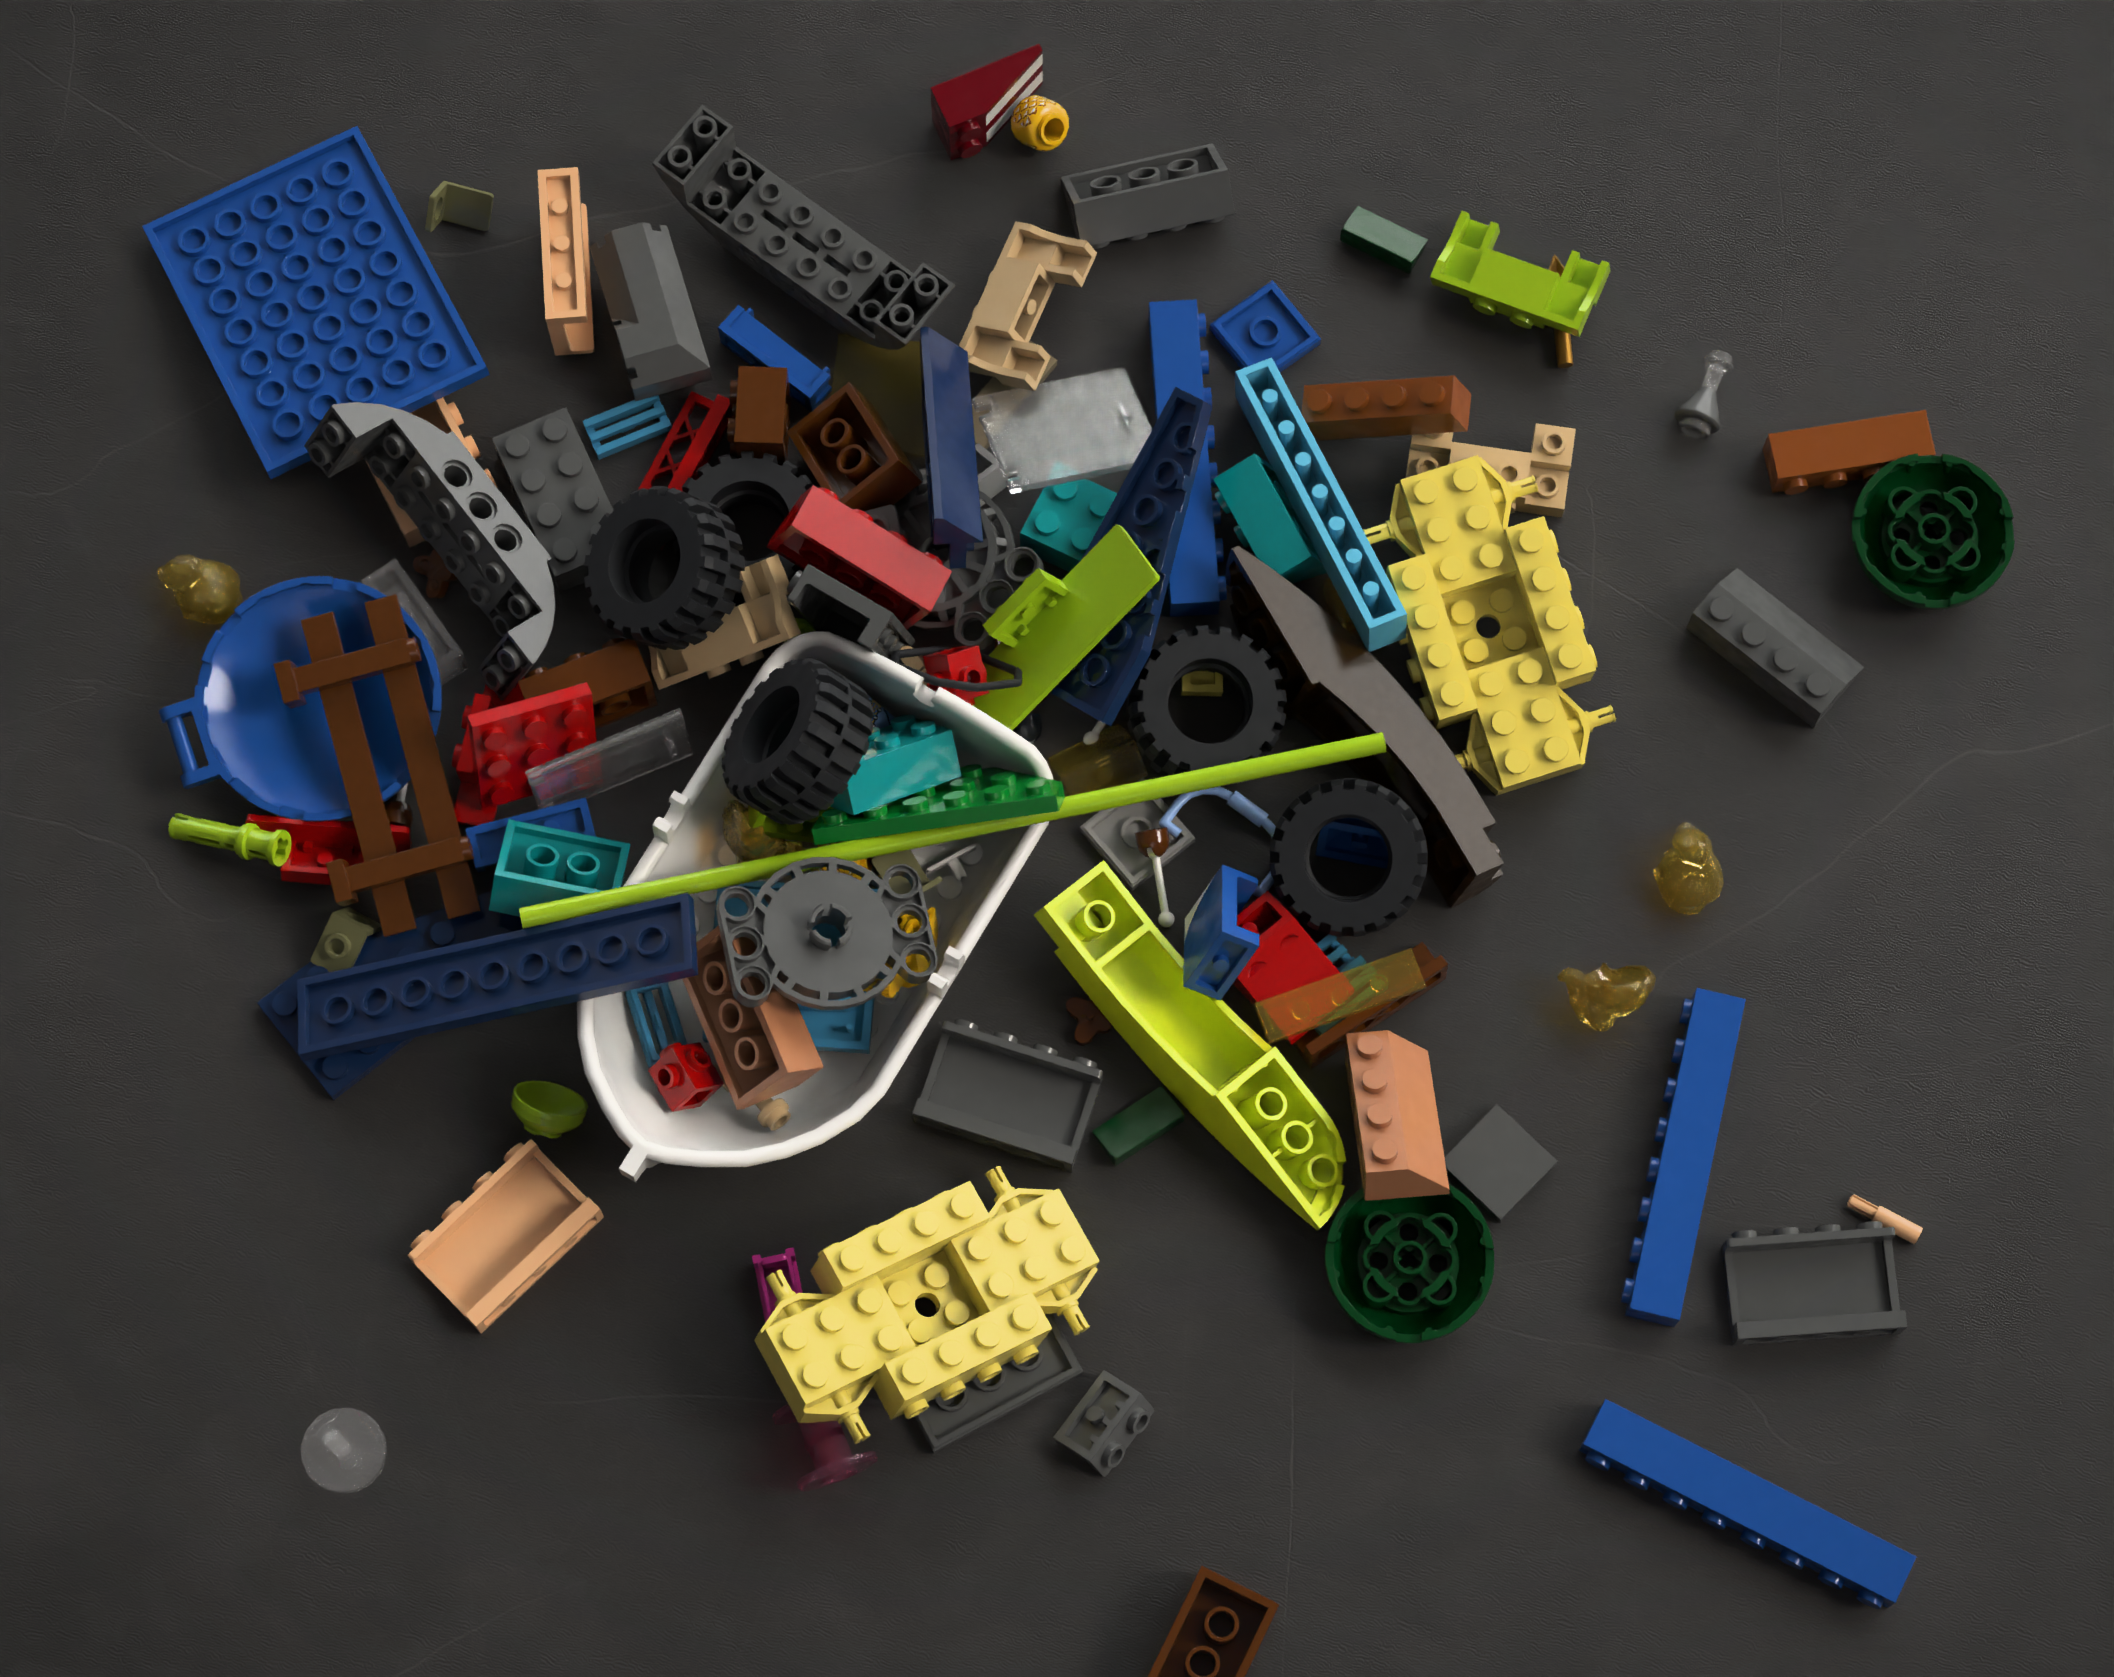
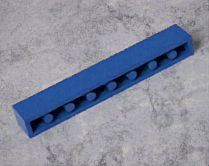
M1197 299L1149 302L1148 323L1156 422L1175 387L1212 406L1211 387L1203 388L1202 374H1209L1208 350L1200 349V337H1206L1205 313H1198ZM1208 425L1168 582L1170 617L1218 614L1220 601L1227 599L1225 576H1218L1217 562H1224L1222 538H1215L1214 524H1221L1220 504L1217 500H1212L1211 487L1217 486L1213 480L1218 476L1217 463H1209L1208 449H1215L1214 425Z
M1696 988L1691 1000L1686 998L1683 1000L1679 1023L1686 1024L1683 1039H1675L1671 1054V1062L1677 1063L1674 1078H1667L1662 1098L1663 1102L1669 1103L1666 1118L1659 1117L1654 1141L1661 1143L1658 1158H1650L1646 1173V1181L1652 1182L1650 1197H1642L1637 1221L1644 1223L1641 1238L1634 1237L1629 1255V1262L1636 1264L1633 1278H1625L1620 1302L1627 1304L1625 1316L1670 1327H1675L1680 1320L1746 999Z
M1607 1399L1601 1404L1579 1451L1587 1454L1585 1460L1593 1466L1605 1471L1612 1467L1624 1473L1623 1479L1632 1486L1642 1490H1647L1649 1486L1663 1493L1662 1499L1666 1503L1681 1510H1686L1687 1506L1701 1512V1519L1707 1524L1721 1530L1728 1526L1742 1533L1740 1539L1746 1544L1761 1550L1764 1549V1546H1767L1779 1552V1559L1794 1568L1802 1569L1805 1565L1819 1573L1817 1578L1821 1582L1836 1589H1841L1844 1585L1858 1592L1857 1599L1875 1609H1881L1882 1605L1888 1608L1896 1603L1917 1558L1915 1555Z

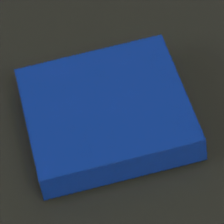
M1273 280L1210 324L1209 328L1241 369L1272 357L1281 373L1321 344V338Z

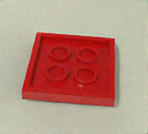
M587 682L467 715L477 797L482 810L600 776L593 698Z

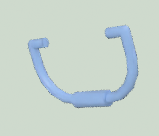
M1221 786L1181 794L1172 802L1159 821L1161 828L1167 827L1168 833L1177 838L1182 829L1171 821L1182 806L1191 798L1200 795H1216L1227 800L1226 804L1256 826H1262L1271 835V838L1276 828L1268 818V813L1239 792L1235 791L1233 793ZM1271 872L1267 874L1253 894L1259 898L1267 890L1269 891L1274 884Z

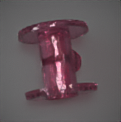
M789 1404L777 1410L772 1416L775 1425L797 1421ZM838 1421L798 1423L805 1440V1449L810 1454L815 1467L814 1471L796 1482L797 1487L801 1491L814 1490L840 1482L866 1470L877 1462V1454L874 1451L852 1455L842 1426Z

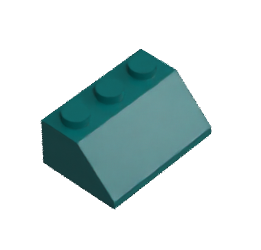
M1252 454L1213 479L1219 489L1215 493L1218 503L1226 514L1232 512L1238 523L1234 527L1238 539L1245 548L1251 546L1259 560L1292 584L1326 573L1271 464L1256 454Z
M508 819L494 874L489 911L520 917L519 908L622 887L631 844Z

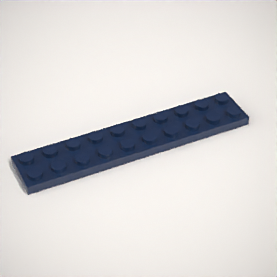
M683 893L297 979L298 1055L305 1061L697 976L698 960L694 899L689 893Z

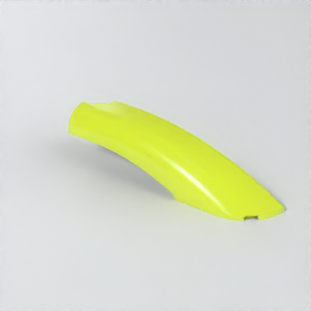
M1103 860L1034 914V917L1059 947L1054 953L1122 1038L1182 1105L1268 1189L1316 1230L1320 1229L1336 1210L1345 1187L1342 1185L1343 1164L1346 1162V1156L1340 1134L1334 1122L1276 1046L1272 1048L1222 999L1220 1001L1183 987L1184 959L1154 925Z

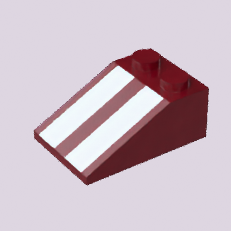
M1040 44L930 87L932 122L950 160L959 157L970 158L978 154L1011 120L1013 110L1017 104L1024 98L1032 96L1043 84V57Z

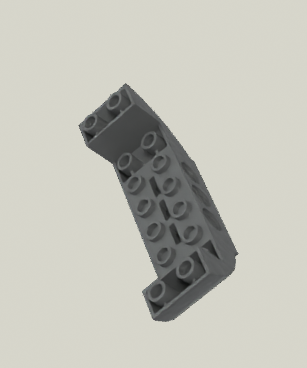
M704 105L700 106L652 162L660 178L671 193L721 243L724 249L844 335L849 334L875 347L899 350L908 344L955 287L954 283L924 262L914 273L737 148L734 127Z
M352 402L332 405L304 445L305 449L309 452L311 460L323 470L328 478L362 459L366 460L372 473L384 483L394 496L397 505L405 510L419 528L422 537L433 546L443 559L446 568L457 577L468 591L471 600L482 609L492 622L495 631L503 637L477 670L483 676L485 684L497 694L501 701L505 700L516 687L518 681L535 664L546 647L553 628L555 595L548 563L552 559L453 431L447 434L418 416L382 404Z

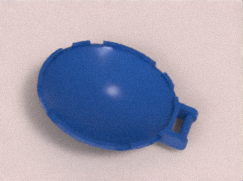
M308 576L279 582L249 597L235 608V612L226 620L219 631H215L201 659L203 662L198 676V683L195 685V696L159 710L162 723H167L183 772V775L180 776L183 788L189 789L223 778L237 793L249 802L278 816L309 822H326L352 817L320 692L304 695L307 704L290 709L283 703L273 664L289 659L297 667L311 664L301 620L332 611L335 615L345 654L376 646L365 602L387 596L360 582L357 583L331 576ZM401 607L408 637L416 638L422 661L416 662V667L436 737L442 710V686L439 668L433 650L423 631ZM379 674L352 683L383 801L385 802L399 792L411 780L384 675ZM192 715L209 764L202 768L198 767L183 718Z

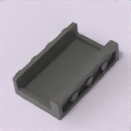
M807 564L803 572L799 570L795 573L787 587V592L790 593L787 601L811 626L819 631L830 613L835 612L864 629L857 640L863 647L890 660L892 652L901 650L903 646L912 647L916 641L894 613Z
M955 1019L954 1023L944 1021L942 1035L921 1097L917 1098L912 1112L913 1122L1072 1173L1103 1080V1071L1097 1069V1064L1089 1059L1075 1056L1073 1061L1057 1056L1058 1052L1055 1049L1041 1044H1034L1033 1048L1018 1044V1039L1010 1034L995 1031L994 1035L978 1031L979 1027L976 1024L963 1019Z
M1879 1221L1857 1224V1229L1841 1230L1840 1225L1837 1224L1815 1227V1232L1799 1233L1798 1228L1787 1227L1774 1230V1235L1757 1236V1231L1745 1230L1732 1233V1238L1726 1239L1721 1246L1732 1346L1901 1334L1907 1328L1906 1311L1900 1310L1892 1247V1239L1895 1237L1894 1227L1883 1228L1882 1222Z

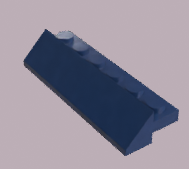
M921 327V412L930 533L934 544H948L950 569L966 568V552L974 551V543L983 542L968 351L931 328Z

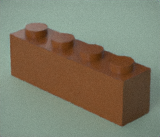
M1455 375L1304 385L1301 414L1312 435L1318 441L1467 432L1471 393Z
M1926 410L1768 434L1762 448L1772 493L1784 491L1787 495L1799 494L1806 491L1808 487L1819 485L1832 489L1841 487L1851 480L1863 479L1864 482H1868L1881 468L1901 457L1917 453L1918 456L1936 455Z

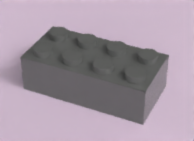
M567 407L492 438L497 456L529 527L552 558L548 563V567L559 593L585 582L584 577L588 576V569L584 567L585 556L590 555L592 545L589 544L593 533L597 534L601 528L599 521L606 513L611 514L614 511Z

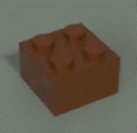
M739 366L738 380H731L730 404H732L733 418H728L727 428L730 456H737V459L741 458V451H753L754 458L762 459L763 454L768 453L777 456L778 465L782 466L784 462L788 461L789 434L787 431L790 429L791 391L788 370L782 367Z

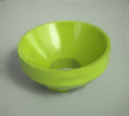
M524 1081L518 1083L512 1093L511 1106L517 1117L524 1124V1129L531 1134L542 1135L548 1138H558L563 1133L582 1124L588 1109L586 1100L577 1092L551 1082Z

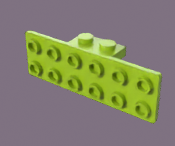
M1116 524L1062 580L1037 568L983 624V627L991 637L1001 641L989 656L1021 669L1022 684L1013 688L989 690L988 694L975 697V705L972 706L1013 731L1160 580L1158 573L1124 527ZM983 663L987 671V682L1014 679L1013 674Z

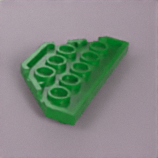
M971 764L960 768L962 777L856 815L835 808L827 810L819 816L811 830L814 844L821 845L1056 812L1060 810L1065 799L1063 784L1061 781L997 767L982 768L979 764Z

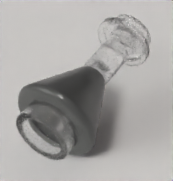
M1711 350L1709 355L1704 356L1703 363L1708 367L1701 388L1674 413L1675 419L1679 422L1678 430L1683 435L1696 440H1706L1709 434L1719 431L1720 419L1716 392L1723 373H1731L1734 369L1732 364L1733 358L1728 353L1721 350Z

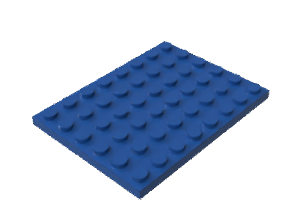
M358 126L142 226L270 480L311 460L309 452L305 449L304 445L329 408L334 404L352 402L374 403L411 413L490 375L485 362Z

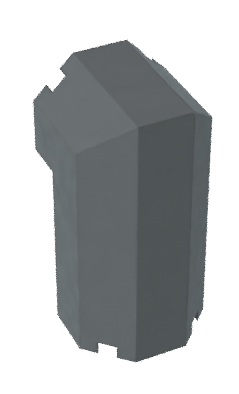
M645 222L610 231L604 236L606 244L599 248L597 242L590 246L617 340H619L622 360L635 401L713 380L709 361L667 225L659 224L660 231L652 230L650 223Z

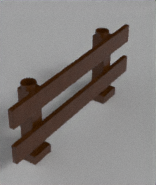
M397 594L365 602L376 646L345 654L335 615L332 611L301 620L311 664L297 667L290 659L273 664L283 703L290 709L306 705L304 695L320 692L364 859L363 863L349 866V863L343 859L327 862L329 878L336 903L341 906L358 903L357 893L372 889L384 937L417 929L405 880L436 871L449 920L481 911L468 862L474 859L472 845L468 835L461 836L416 667V662L422 661L416 638L408 637ZM379 674L384 675L428 845L399 853L396 850L352 683Z

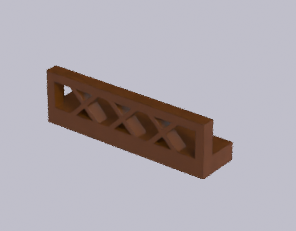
M1421 942L1376 972L1378 977H1382L1387 983L1388 989L1321 1035L1312 1028L1293 1044L1310 1069L1314 1068L1346 1046L1347 1033L1368 1032L1445 980L1448 963L1442 955L1435 958L1426 945ZM1369 981L1350 996L1351 998L1337 1007L1320 1022L1322 1024L1370 987L1372 983Z

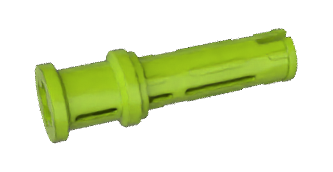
M182 813L174 814L175 817H172L169 822L168 831L172 839L231 850L244 860L259 858L268 860L272 866L279 867L285 864L291 852V836L289 832L282 829L271 832L262 830L253 823L233 826L217 821L191 817Z

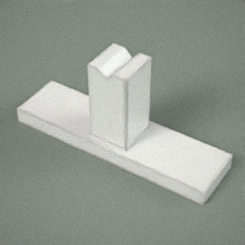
M973 843L927 868L928 874L930 875L949 865L958 882L961 881V878H966L967 874L958 859L976 850L975 844Z

